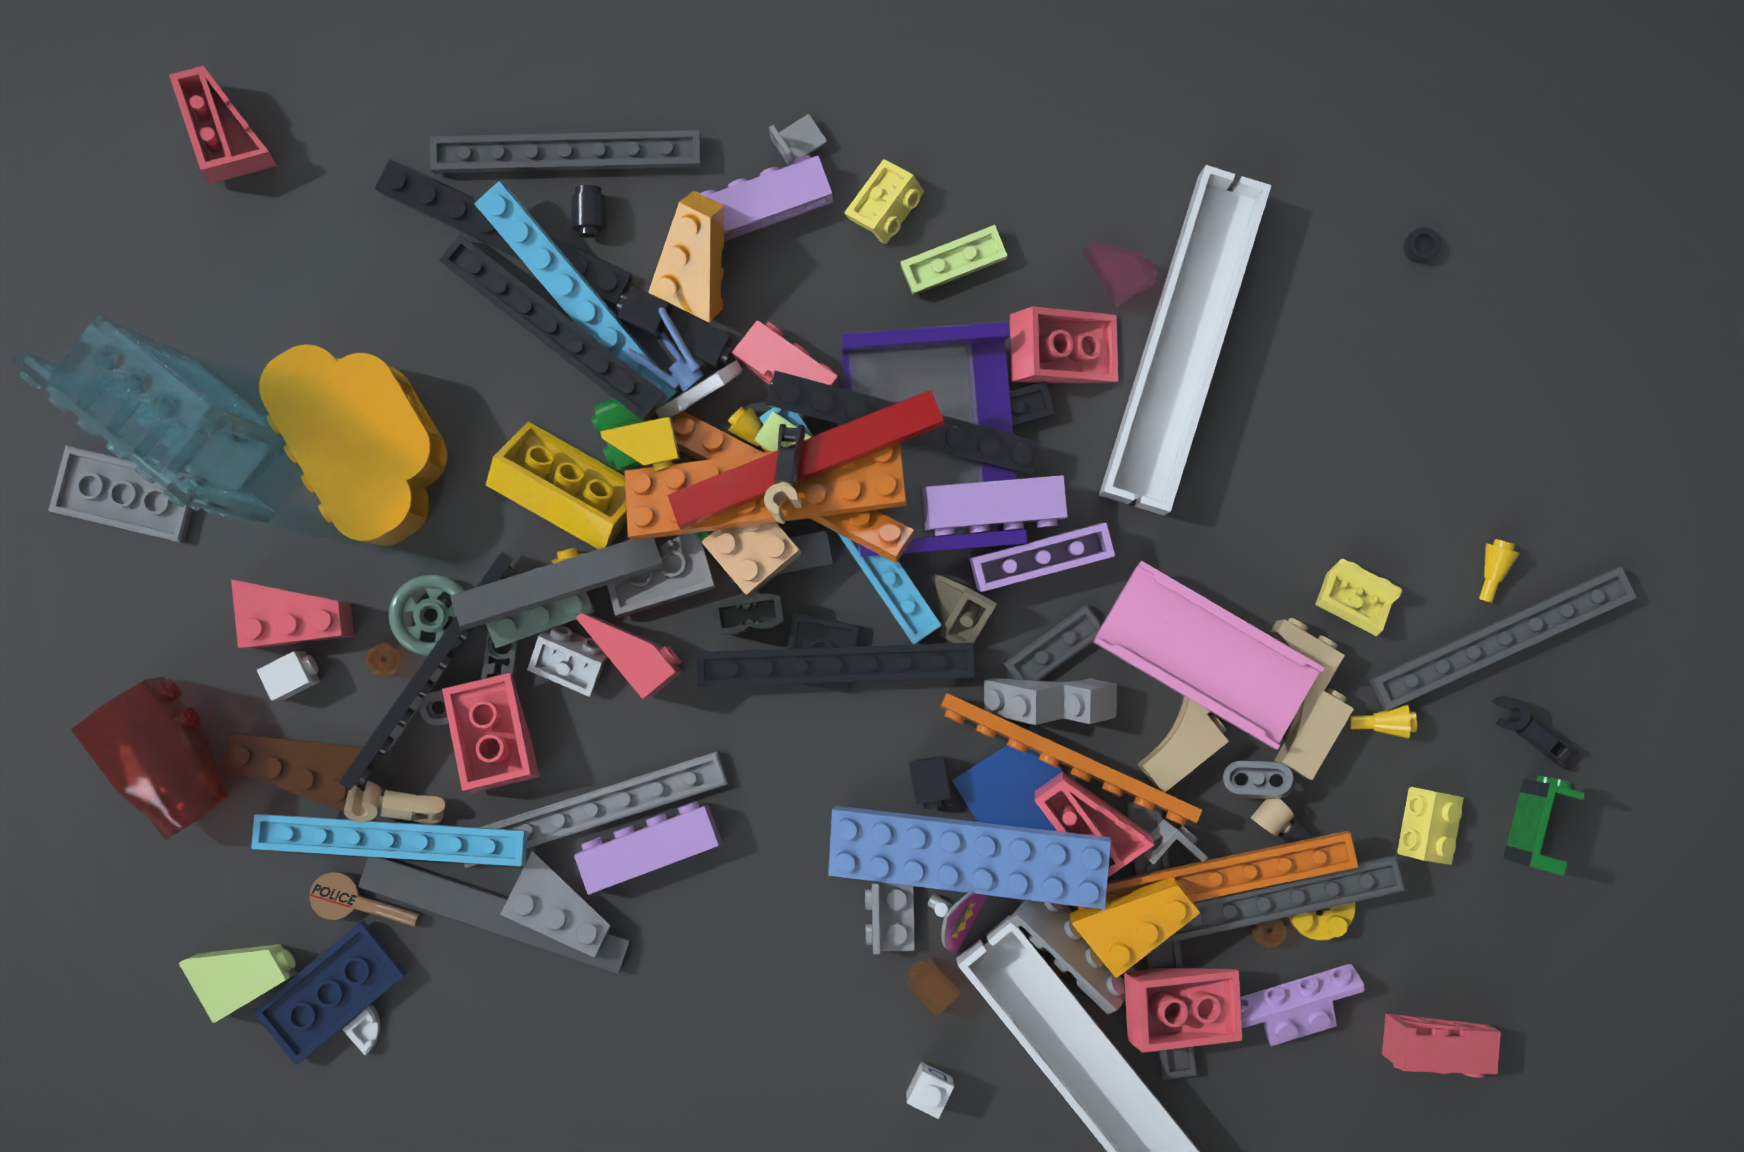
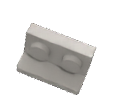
M559 625L542 631L538 636L527 670L590 697L595 691L603 665L608 657L593 638H585L573 633L568 627Z
M872 881V889H865V910H872V924H866V945H873V954H880V951H914L913 886Z

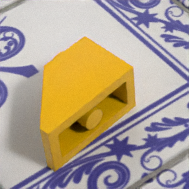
M670 417L600 431L602 439L642 465H652L655 471L669 468L673 461L680 460L673 422Z

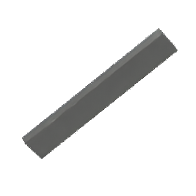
M654 538L627 540L450 595L460 629L463 631L662 568L663 562Z

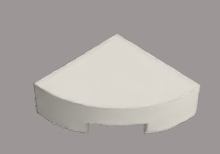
M372 1004L342 1029L364 1055L372 1050L380 1034L379 1015Z

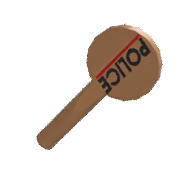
M332 871L323 874L315 880L310 889L309 900L312 909L317 915L327 920L345 918L354 909L413 927L417 925L419 920V913L359 896L360 892L357 883L344 872Z

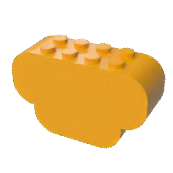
M298 345L272 359L264 368L259 381L260 397L269 413L266 419L271 428L277 434L281 433L287 443L283 448L290 460L295 464L298 462L304 473L301 475L302 482L311 493H316L321 502L318 508L325 520L329 523L333 522L338 531L350 539L379 546L396 544L417 532L423 526L429 514V496L425 488L438 480L444 472L448 453L444 439L407 377L374 355L354 353L340 359L315 345Z

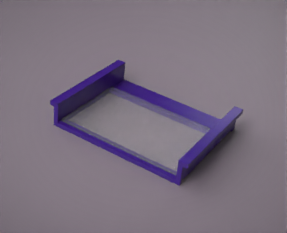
M1008 322L842 334L841 354L844 389L895 403L931 390L941 415L1013 434L1005 340L1009 337ZM901 442L907 506L878 509L876 511L914 530V537L902 554L1027 544L1026 529L1003 531V525L989 526L990 532L969 534V527L956 528V535L938 537L935 536L934 530L925 531L921 490L925 487L1017 479L1016 471ZM857 543L860 557L880 556Z

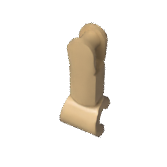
M367 781L365 791L360 790L357 786H353L348 791L344 807V815L355 822H367L374 819L379 809L381 810L380 816L438 825L443 820L445 802L437 796H417L385 790L384 796H381L382 789L377 784Z

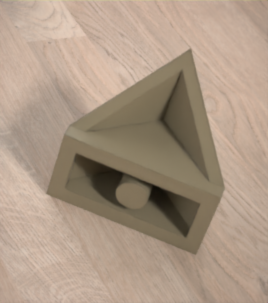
M934 573L939 618L942 625L940 626L941 632L939 635L952 643H974L997 603L964 585Z

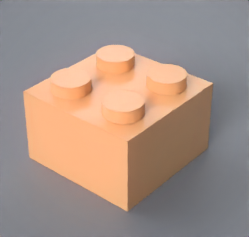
M776 522L715 530L702 541V544L749 598L802 554Z

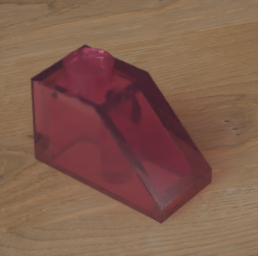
M1094 240L1087 243L1083 250L1085 257L1117 309L1151 290L1157 282L1155 278L1157 272L1154 265L1148 258L1144 260L1140 252Z

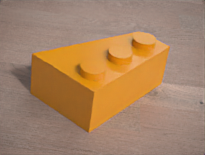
M1170 877L1133 890L1132 893L1116 899L1106 900L1105 909L1088 908L1069 914L1072 925L1114 977L1118 978L1200 914L1195 902L1174 877Z

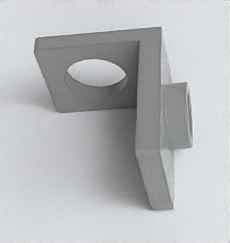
M810 114L805 115L779 133L774 125L769 127L771 140L788 166L792 165L791 162L796 158L809 155L827 143Z
M1165 819L1151 833L1154 842L1158 838L1163 837L1159 847L1153 851L1148 849L1142 853L1146 859L1155 864L1171 844L1177 840L1203 863L1208 858L1194 845L1198 839L1183 826L1177 830Z

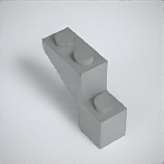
M990 678L984 680V710L999 717L1034 725L1062 718L1093 724L1116 718L1117 684L1091 678L1071 682Z

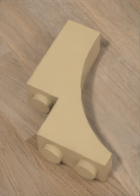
M1289 618L1288 621L1277 620L1270 631L1274 638L1324 667V670L1318 674L1294 716L1287 738L1274 760L1287 765L1292 772L1302 778L1313 780L1354 708L1345 704L1347 698L1339 692L1328 688L1327 692L1324 691L1345 655L1336 650L1338 645L1332 640L1321 635L1317 639L1306 632L1308 627L1293 618Z
M1185 696L1183 697L1179 714L1167 736L1148 756L1137 764L1156 789L1164 793L1229 742L1223 735L1227 730L1215 715L1209 717L1207 714L1210 711Z

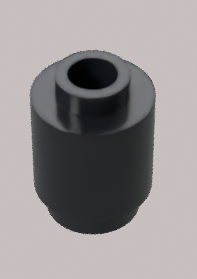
M595 185L576 186L574 188L575 194L571 196L572 230L579 232L580 237H598L599 232L606 230L605 196L602 195V188Z

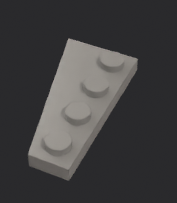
M1025 900L1008 920L1016 928L1019 926L1025 928L1031 934L1029 940L1038 949L1042 947L1047 949L1055 957L1054 964L1062 972H1071L1077 978V986L1107 1015L1117 1011L1125 1001V981L1121 976L1118 978L1114 977L1072 925L1069 914L1072 911L1068 905Z

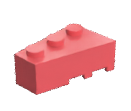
M204 66L169 74L200 170L210 184L277 166L270 152L258 139Z
M757 320L732 352L737 361L769 385L773 371L776 370L839 387L838 375L832 369L812 359L810 353L799 344L794 343L792 345L782 338L784 334L770 322L764 325Z
M231 579L238 648L254 649L354 636L350 602Z
M1063 771L1035 790V802L1057 831L1111 837L1108 877L1155 845L1152 834Z
M1386 1013L1382 1055L1393 1063V1067L1402 1071L1434 1072L1439 1074L1462 1073L1470 1077L1484 1078V1074L1498 1073L1501 1031L1489 1024Z

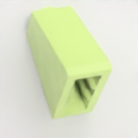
M281 944L199 953L179 962L212 1023L225 1018L298 974L294 968L295 960L288 950L283 949Z

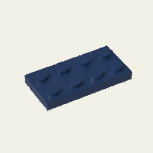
M364 920L256 1008L253 1013L296 1066L402 979L407 972Z

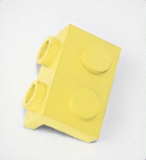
M1340 559L1327 572L1315 605L1377 636L1383 631L1391 605L1401 596L1402 589L1392 584L1389 580L1362 569L1354 562Z
M1410 787L1397 850L1398 854L1423 861L1452 865L1464 797Z

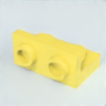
M883 159L844 213L849 220L871 231L880 242L887 244L891 237L899 231L902 222L910 211L918 205L924 190L913 174Z

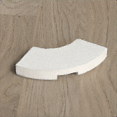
M735 360L656 410L657 415L660 419L673 417L741 374L743 369L738 361Z

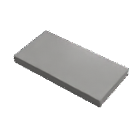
M65 446L48 511L185 543L201 478Z

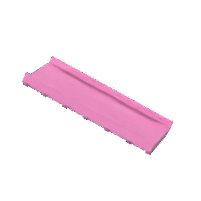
M1143 561L1139 562L1093 643L1276 750H1278L1282 737L1318 674L1324 670L1323 666Z

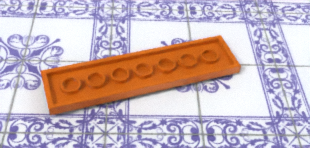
M901 442L798 483V487L794 489L802 501V508H795L789 500L781 502L779 507L785 515V521L907 506ZM776 451L672 464L669 468L656 471L653 467L625 471L628 537L633 541L778 522L770 514L764 503V497L681 530L667 496Z

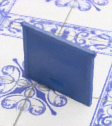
M1033 724L1027 727L1029 731L1039 735ZM1005 745L951 780L977 822L1057 831L1035 802L1034 797L1035 790L1060 774L1062 769L1059 765L1055 768L1038 760L1040 754L1033 750L1027 749L1026 753H1022Z

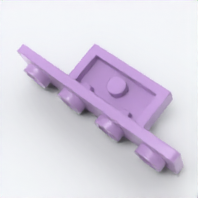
M1347 964L1241 996L1242 1028L1263 1022L1266 1038L1270 1046L1336 1027L1333 1001L1365 991L1364 983L1353 965Z

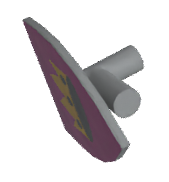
M971 891L954 905L936 894L931 896L928 906L935 910L937 916L944 917L941 930V941L944 948L951 952H958L988 895L975 894V892Z

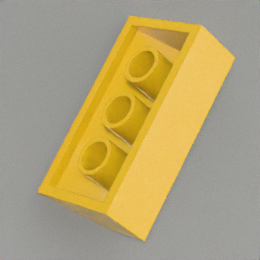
M528 421L493 456L486 486L597 549L608 547L627 521L625 476Z

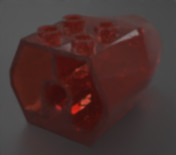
M163 676L141 681L95 710L73 727L71 731L113 787L135 808L147 816L163 838L167 840L228 799L230 795L221 777L211 743L200 726L203 723L201 717L192 707L187 708L179 697L182 696V692L175 682L171 679L166 680Z

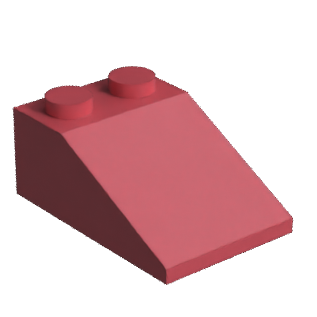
M1034 306L1010 314L1011 382L1036 384L1045 381L1047 384L1118 382L1117 315Z
M581 613L576 617L578 622L642 699L654 697L683 672L678 666L682 663V660L670 646L668 648L666 646L663 647L593 615Z
M511 673L442 689L462 791L475 793L539 777L533 743Z
M1152 968L1124 972L1127 1038L1141 1052L1242 1041L1239 970Z

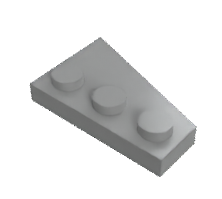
M694 533L681 534L674 540H669L660 546L661 549L658 551L663 562L662 568L607 585L615 616L620 618L715 589V583L702 541Z
M533 851L500 913L501 916L595 959L611 928L591 906Z

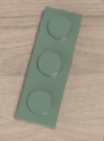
M586 591L486 623L495 648L575 620L581 613L592 614L594 613V608Z

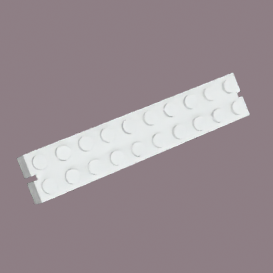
M1205 165L1199 174L1099 496L1125 504L1136 500L1134 507L1163 516L1171 512L1272 185L1242 176L1233 187L1232 192L1227 189L1234 180V173Z
M1010 915L985 934L988 942L984 944L979 939L956 958L959 968L1107 1152H1200L1041 953L1033 946L1020 927L1016 928L1008 920L1011 917Z

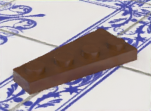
M232 733L220 766L344 812L349 789L341 785L339 781L363 747ZM356 782L354 786L361 788L362 785Z

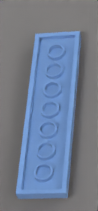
M834 806L831 819L828 876L966 893L972 891L975 894L1105 909L1111 837Z

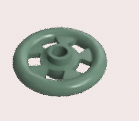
M434 574L417 576L404 583L393 596L389 607V623L396 639L408 650L416 654L428 656L445 632L443 627L446 625L449 616L453 618L456 616L453 604L450 608H447L442 601L438 600V597L443 592L449 595L463 592V588L447 577ZM425 589L429 598L416 604L412 595L419 590ZM427 609L437 611L438 617L435 621L426 619L425 612ZM413 611L415 626L405 627L403 612ZM421 630L436 632L435 642L421 641ZM457 639L450 651L458 647L462 641Z

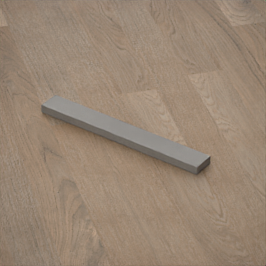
M716 751L480 828L528 830L527 848L727 785L728 781L719 752ZM464 863L465 868L477 865L475 863Z

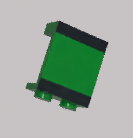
M1537 775L1536 781L1523 779L1503 859L1564 876L1568 862L1540 855L1555 795L1583 800L1585 793L1572 790L1573 783L1556 778Z

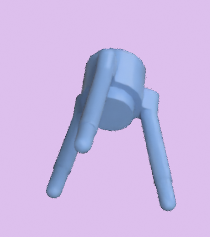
M661 307L658 310L659 314L681 351L680 353L664 332L660 334V338L677 360L669 368L672 375H668L631 348H627L626 353L664 380L672 390L679 386L685 392L704 374L699 369L700 365L692 357L666 310Z

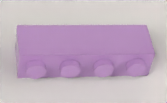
M809 155L801 156L791 162L792 165L782 169L771 167L762 171L757 178L748 181L746 178L737 179L729 183L728 188L721 191L707 190L700 193L725 206L724 242L833 203L832 191L819 156L812 158Z
M1064 475L929 486L921 490L925 531L934 530L936 537L956 535V528L969 527V534L990 532L989 526L1003 525V531L1024 529L1023 523L1037 522V528L1058 526L1057 520L1068 517Z
M1098 523L1030 541L1027 544H1019L970 557L969 561L977 591L983 592L1114 557L1115 553L1107 523Z
M698 801L679 807V815L667 819L666 814L663 813L647 819V827L635 831L633 825L613 832L615 838L602 843L601 837L581 844L583 850L575 854L574 857L587 894L589 895L719 846L722 841L709 805L705 804L699 807Z

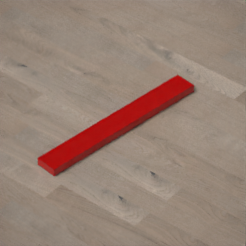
M926 391L804 440L798 483L945 425L932 391ZM795 444L786 448L795 449ZM777 451L668 494L667 496L679 528L682 530L764 497L770 486L774 485Z

